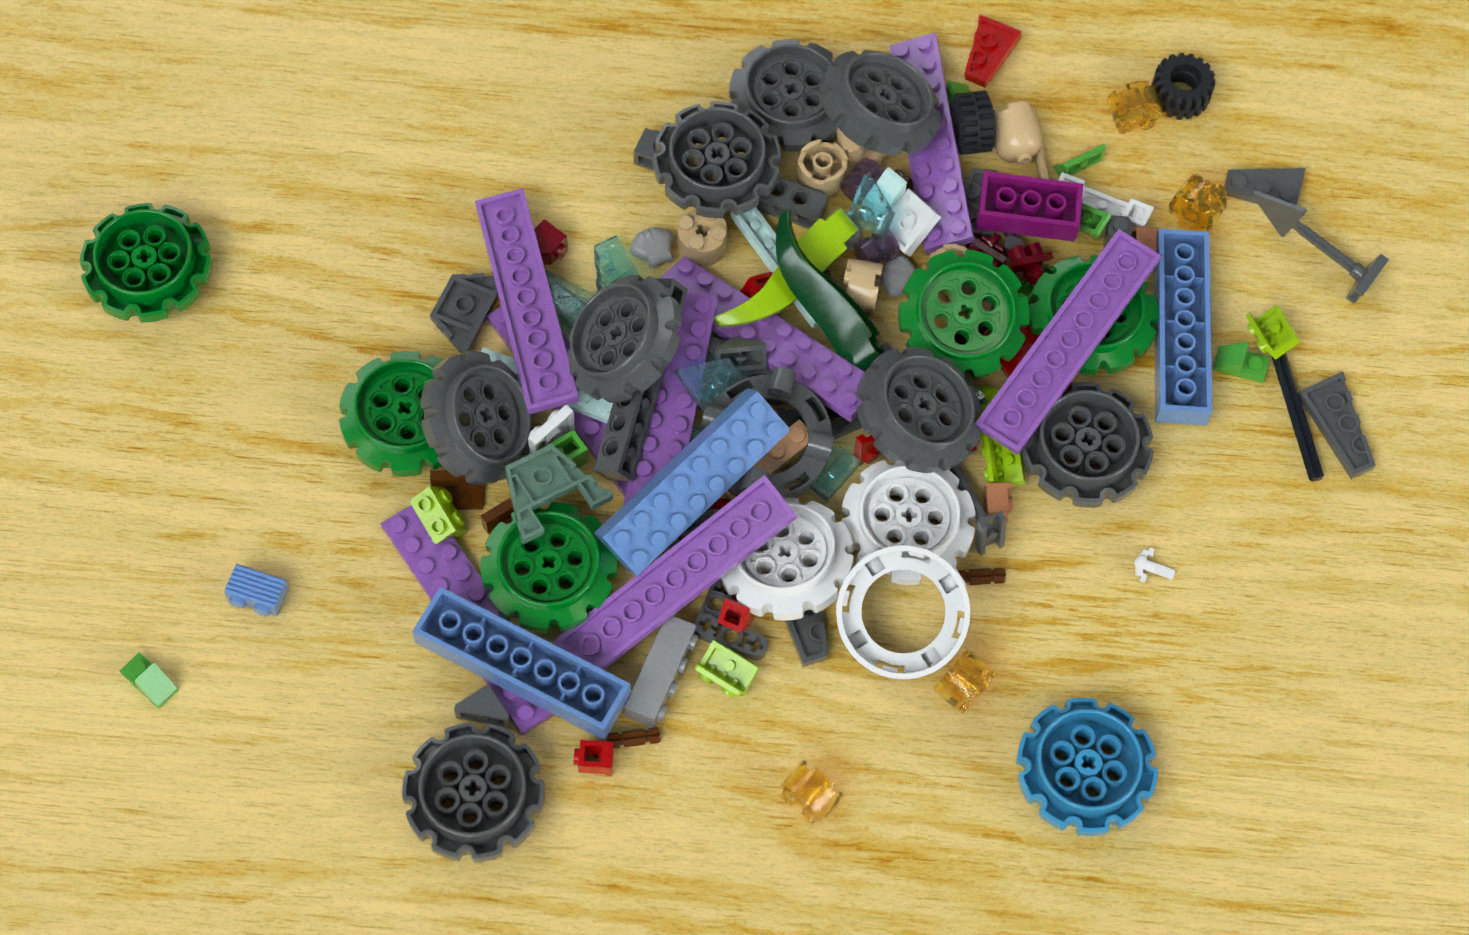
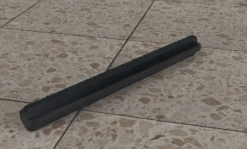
M1284 353L1276 360L1272 357V361L1308 478L1311 482L1319 481L1324 476L1288 357Z

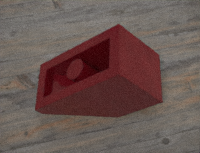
M544 219L534 230L543 264L551 265L557 259H562L568 251L567 235Z

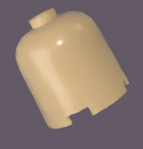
M1019 101L1007 104L1009 109L1003 110L1000 113L998 109L994 110V146L1001 159L1010 163L1018 162L1021 165L1032 160V157L1040 150L1042 140L1032 107L1029 106L1027 101Z

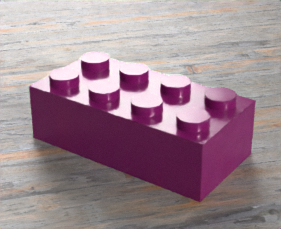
M984 171L980 185L976 229L1075 242L1080 227L1083 184Z

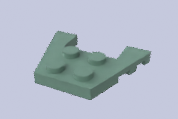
M552 444L505 466V475L522 544L544 534L545 529L533 510L578 489L592 510L613 500L611 491L607 488L606 490L603 489L591 475L584 474L576 467V463Z

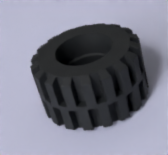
M1179 53L1178 56L1172 54L1169 55L1168 59L1164 58L1160 65L1157 66L1151 84L1150 97L1153 98L1152 103L1154 106H1159L1158 111L1161 113L1166 112V116L1170 118L1176 116L1177 120H1182V117L1188 120L1192 119L1193 115L1199 116L1202 111L1206 110L1216 84L1214 71L1210 70L1211 66L1208 63L1204 64V59L1201 57L1197 59L1194 57V54L1190 53L1188 56L1184 55V53ZM1173 83H1185L1193 90H1181L1174 86Z
M985 90L956 93L952 99L951 113L958 152L961 155L991 152L995 143V117L988 93Z

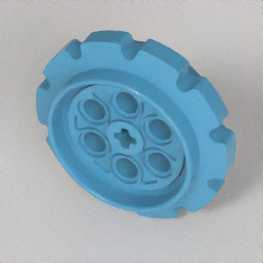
M1073 698L1066 701L1065 709H1059L1056 705L1049 706L1033 719L1031 729L1034 733L1025 732L1018 747L1016 764L1022 766L1025 770L1019 773L1017 779L1024 798L1029 804L1038 803L1041 806L1038 815L1044 821L1062 831L1071 825L1076 828L1077 835L1101 836L1107 834L1110 824L1116 825L1118 829L1126 827L1142 813L1144 806L1140 800H1150L1155 790L1158 770L1149 764L1156 756L1149 735L1144 729L1135 730L1132 726L1135 720L1134 717L1112 703H1109L1105 708H1100L1097 705L1096 699ZM1075 737H1084L1087 740L1088 744H1079L1075 740ZM1101 747H1110L1113 750V754H1105ZM1061 752L1065 754L1067 760H1058L1054 753ZM1088 764L1091 766V768L1086 767L1085 769L1082 767V765L1086 766ZM1114 772L1119 777V780H1110L1106 773ZM1060 779H1069L1073 786H1063L1060 783ZM1086 789H1095L1098 792L1099 796H1089L1086 792Z

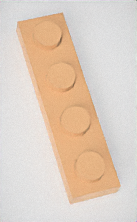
M799 419L789 427L790 431L753 466L763 468L769 474H776L806 450L808 445L807 427ZM728 491L725 492L731 500L736 498V496Z

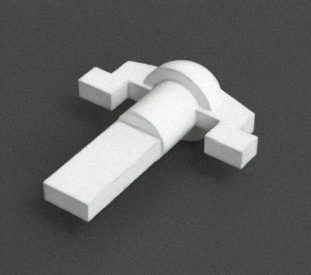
M1143 549L1135 559V576L1140 577L1139 581L1143 583L1146 581L1147 574L1143 573V569L1173 580L1175 570L1147 560V556H1153L1155 549Z

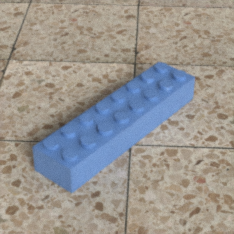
M1159 228L1157 233V253L1162 257L1154 268V296L1159 311V319L1156 326H1154V329H1156L1155 422L1206 426L1212 414L1209 232Z
M747 388L594 534L628 572L638 576L777 444L790 429L758 391Z
M439 587L412 631L416 644L604 741L631 694L630 683L442 587Z

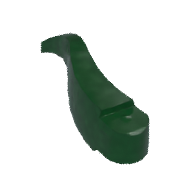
M787 209L780 214L776 230V256L782 276L795 297L824 332L837 354L842 358L846 357L851 364L865 372L871 367L870 364L885 352L877 339L880 332L853 298L809 260L799 246L793 231L791 210Z

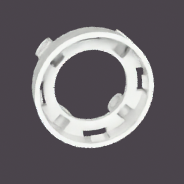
M910 545L890 546L883 549L876 548L858 560L859 563L849 572L841 586L836 608L840 637L851 655L872 672L894 679L922 677L935 672L949 663L963 644L970 622V603L965 588L967 585L956 567L951 566L934 552ZM903 551H909V555L924 558L926 555L930 557L929 564L918 559L902 557ZM895 570H912L925 575L938 587L945 603V620L938 636L925 648L911 653H896L879 646L867 633L862 620V602L866 591L877 578ZM850 584L854 585L855 588L850 599L848 613L842 611V606H847L850 591L846 589ZM958 610L964 611V618H960L957 632L960 633L959 639L952 637L957 622ZM881 660L888 664L905 666L904 672L897 673L898 668L885 665L880 669L876 667L877 661Z

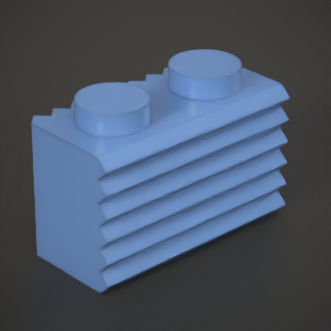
M236 564L224 593L229 603L237 608L248 606L253 608L259 615L269 616V614L277 616L289 590V585L286 579Z

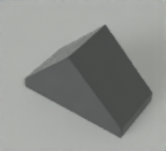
M734 336L714 348L716 374L767 368L765 342Z
M488 684L455 705L456 719L510 728L509 714Z

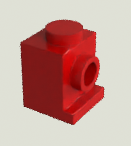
M732 596L730 599L725 598L717 623L742 633L752 625L755 615L750 613V608L738 603L736 596Z
M580 740V748L574 749L573 765H578V773L605 774L611 777L614 754L613 742ZM591 757H596L598 759V762H591L588 760Z

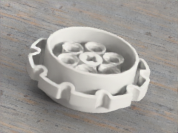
M882 460L861 472V484L852 483L849 486L841 510L848 517L843 518L841 522H844L852 537L853 548L858 551L857 563H859L858 560L876 548L883 549L898 545H910L927 549L955 567L957 564L955 557L964 558L968 553L975 532V528L968 523L974 521L975 508L969 492L957 489L959 479L951 471H942L938 467L932 473H920L908 470L905 462L901 460L895 462L894 465H889L885 460ZM891 496H898V497H900L902 500H900V501H893V500H891L890 497H891ZM923 497L928 502L920 503L916 498ZM882 515L888 520L879 521L876 517ZM936 519L940 524L933 525L928 520ZM895 537L899 539L900 542L891 543L888 540V538ZM922 539L927 544L918 545L914 540ZM903 551L902 557L918 559L929 564L930 557L926 555L924 558L909 555V551ZM895 570L886 573L890 575L892 583L901 585L920 584L921 577L925 576L912 570Z
M792 497L783 499L798 518L721 578L729 595L737 594V602L750 608V613L762 617L765 613L770 612L773 613L774 620L781 621L801 619L804 617L803 613L806 610H813L815 613H818L830 606L838 599L837 588L842 586L845 578L854 567V557L850 554L854 551L853 541L844 522L836 523L834 512L822 504L809 501L808 504L801 505L798 498Z

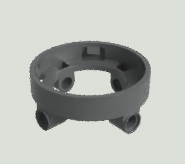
M774 367L772 375H758L738 381L723 391L713 405H706L701 425L704 429L748 388L758 391L764 399L778 400L793 407L803 418L808 430L806 451L793 467L781 473L769 474L763 468L752 466L727 490L736 497L765 475L783 498H798L818 482L827 467L835 436H832V427L828 413L812 391L795 381L796 372L789 368ZM803 474L807 475L808 481L806 483L799 482L790 487L789 491L786 492L783 485L797 480Z

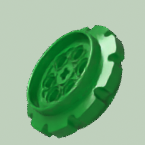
M142 203L125 207L124 214L120 216L112 213L100 221L93 229L95 238L93 240H86L83 245L80 265L82 270L86 272L81 275V278L89 296L95 303L102 301L101 305L106 313L125 321L130 320L132 316H138L142 323L155 322L167 319L170 310L176 309L178 312H182L200 296L198 286L206 285L210 279L212 259L210 254L206 252L210 251L211 248L202 227L197 222L190 224V219L186 212L169 205H163L161 209L156 210L152 203ZM165 277L164 280L157 281L158 279Z
M951 250L931 257L926 263L928 270L917 268L908 279L902 291V294L907 297L908 301H902L898 306V325L900 332H906L910 335V339L906 342V347L930 350L935 358L940 360L946 358L963 374L965 372L970 373L973 379L983 378L997 372L1001 368L1000 359L1009 362L1020 350L1025 340V335L1020 332V328H1026L1029 324L1028 300L1026 297H1020L1017 294L1021 287L1019 279L1006 265H1002L999 268L995 267L992 264L993 257L982 252L966 250L963 257H958L955 251ZM961 286H970L973 290V294H964L961 290ZM938 294L947 295L950 300L949 303H941L938 300ZM981 302H990L993 306V310H984L981 305ZM962 311L963 314L968 313L969 316L965 318L964 316H959V313ZM940 318L944 320L946 328L936 327L934 319ZM978 326L987 327L990 332L989 335H981L978 331ZM960 334L964 336L966 344L960 345L956 343L954 335Z
M1091 255L1089 261H1082L1079 256L1067 258L1054 265L1053 274L1043 273L1031 294V300L1035 303L1029 305V327L1033 335H1041L1099 255ZM1146 281L1118 317L1122 322L1116 321L1105 335L1107 338L1102 339L1078 373L1096 375L1098 369H1104L1107 374L1117 373L1133 365L1134 355L1143 357L1146 354L1156 334V329L1152 326H1156L1159 319L1155 296L1145 293L1148 286Z
M419 352L391 353L389 361L384 362L380 358H376L356 372L358 382L354 384L348 383L342 393L339 408L341 414L346 416L340 418L339 423L346 445L349 449L358 448L356 450L357 458L364 465L377 472H381L387 467L391 468L393 476H416L422 473L424 466H430L433 470L442 466L437 460V452L434 448L429 447L422 427L424 409L421 408V397L425 382L434 379L432 370L442 360L435 356L422 360L420 359ZM402 388L408 389L406 392L403 393L398 392V390ZM380 403H387L384 407H377ZM383 426H390L388 430H379ZM408 434H413V435H415V436H414L413 438H411V439H404V438H403L405 435H408Z
M551 502L547 509L539 507L533 510L545 529L544 534L522 544L515 514L512 512L511 523L505 524L500 522L493 529L485 543L486 550L490 554L481 558L483 587L493 590L489 593L490 603L506 620H510L513 617L519 618V626L525 630L548 633L549 628L556 625L563 632L579 626L588 619V611L594 608L599 609L604 601L612 595L613 584L608 580L617 577V558L594 534L602 524L592 515L584 518L580 517L578 507L565 503ZM555 541L564 542V545L560 547H555L552 544ZM531 545L538 547V549L533 552L526 550V548ZM573 559L582 561L579 565H571L569 562ZM520 569L529 570L525 575L517 574V571ZM565 582L573 584L569 589L560 587ZM538 587H543L546 589V592L536 594L534 590Z

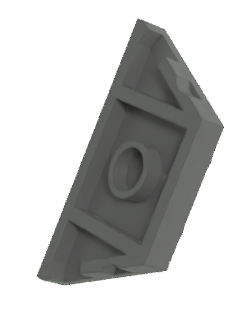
M484 273L473 275L452 274L430 314L431 321L460 354L471 350L487 320V315L491 312L499 297L494 276H485Z

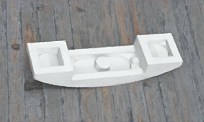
M1063 172L1058 181L1083 184L1082 203L1108 213L1111 216H1129L1132 226L1145 227L1154 210V207L1137 200L1130 199L1129 203L1085 187L1084 180Z

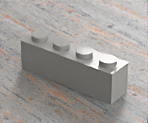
M674 616L661 625L624 707L625 717L652 728L656 727L658 720L661 722L664 720L668 710V706H665L668 697H674L679 684L676 682L679 673L684 674L689 659L686 658L689 650L694 651L698 643L699 636L696 635L697 625Z

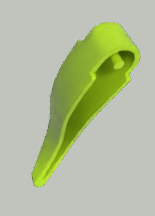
M840 208L825 220L820 218L798 240V243L809 260L819 270L824 272L846 251L847 247L845 244L857 233L859 228L846 212ZM779 265L757 294L743 304L715 316L714 322L719 327L746 325L773 316L795 302L797 298L783 278Z

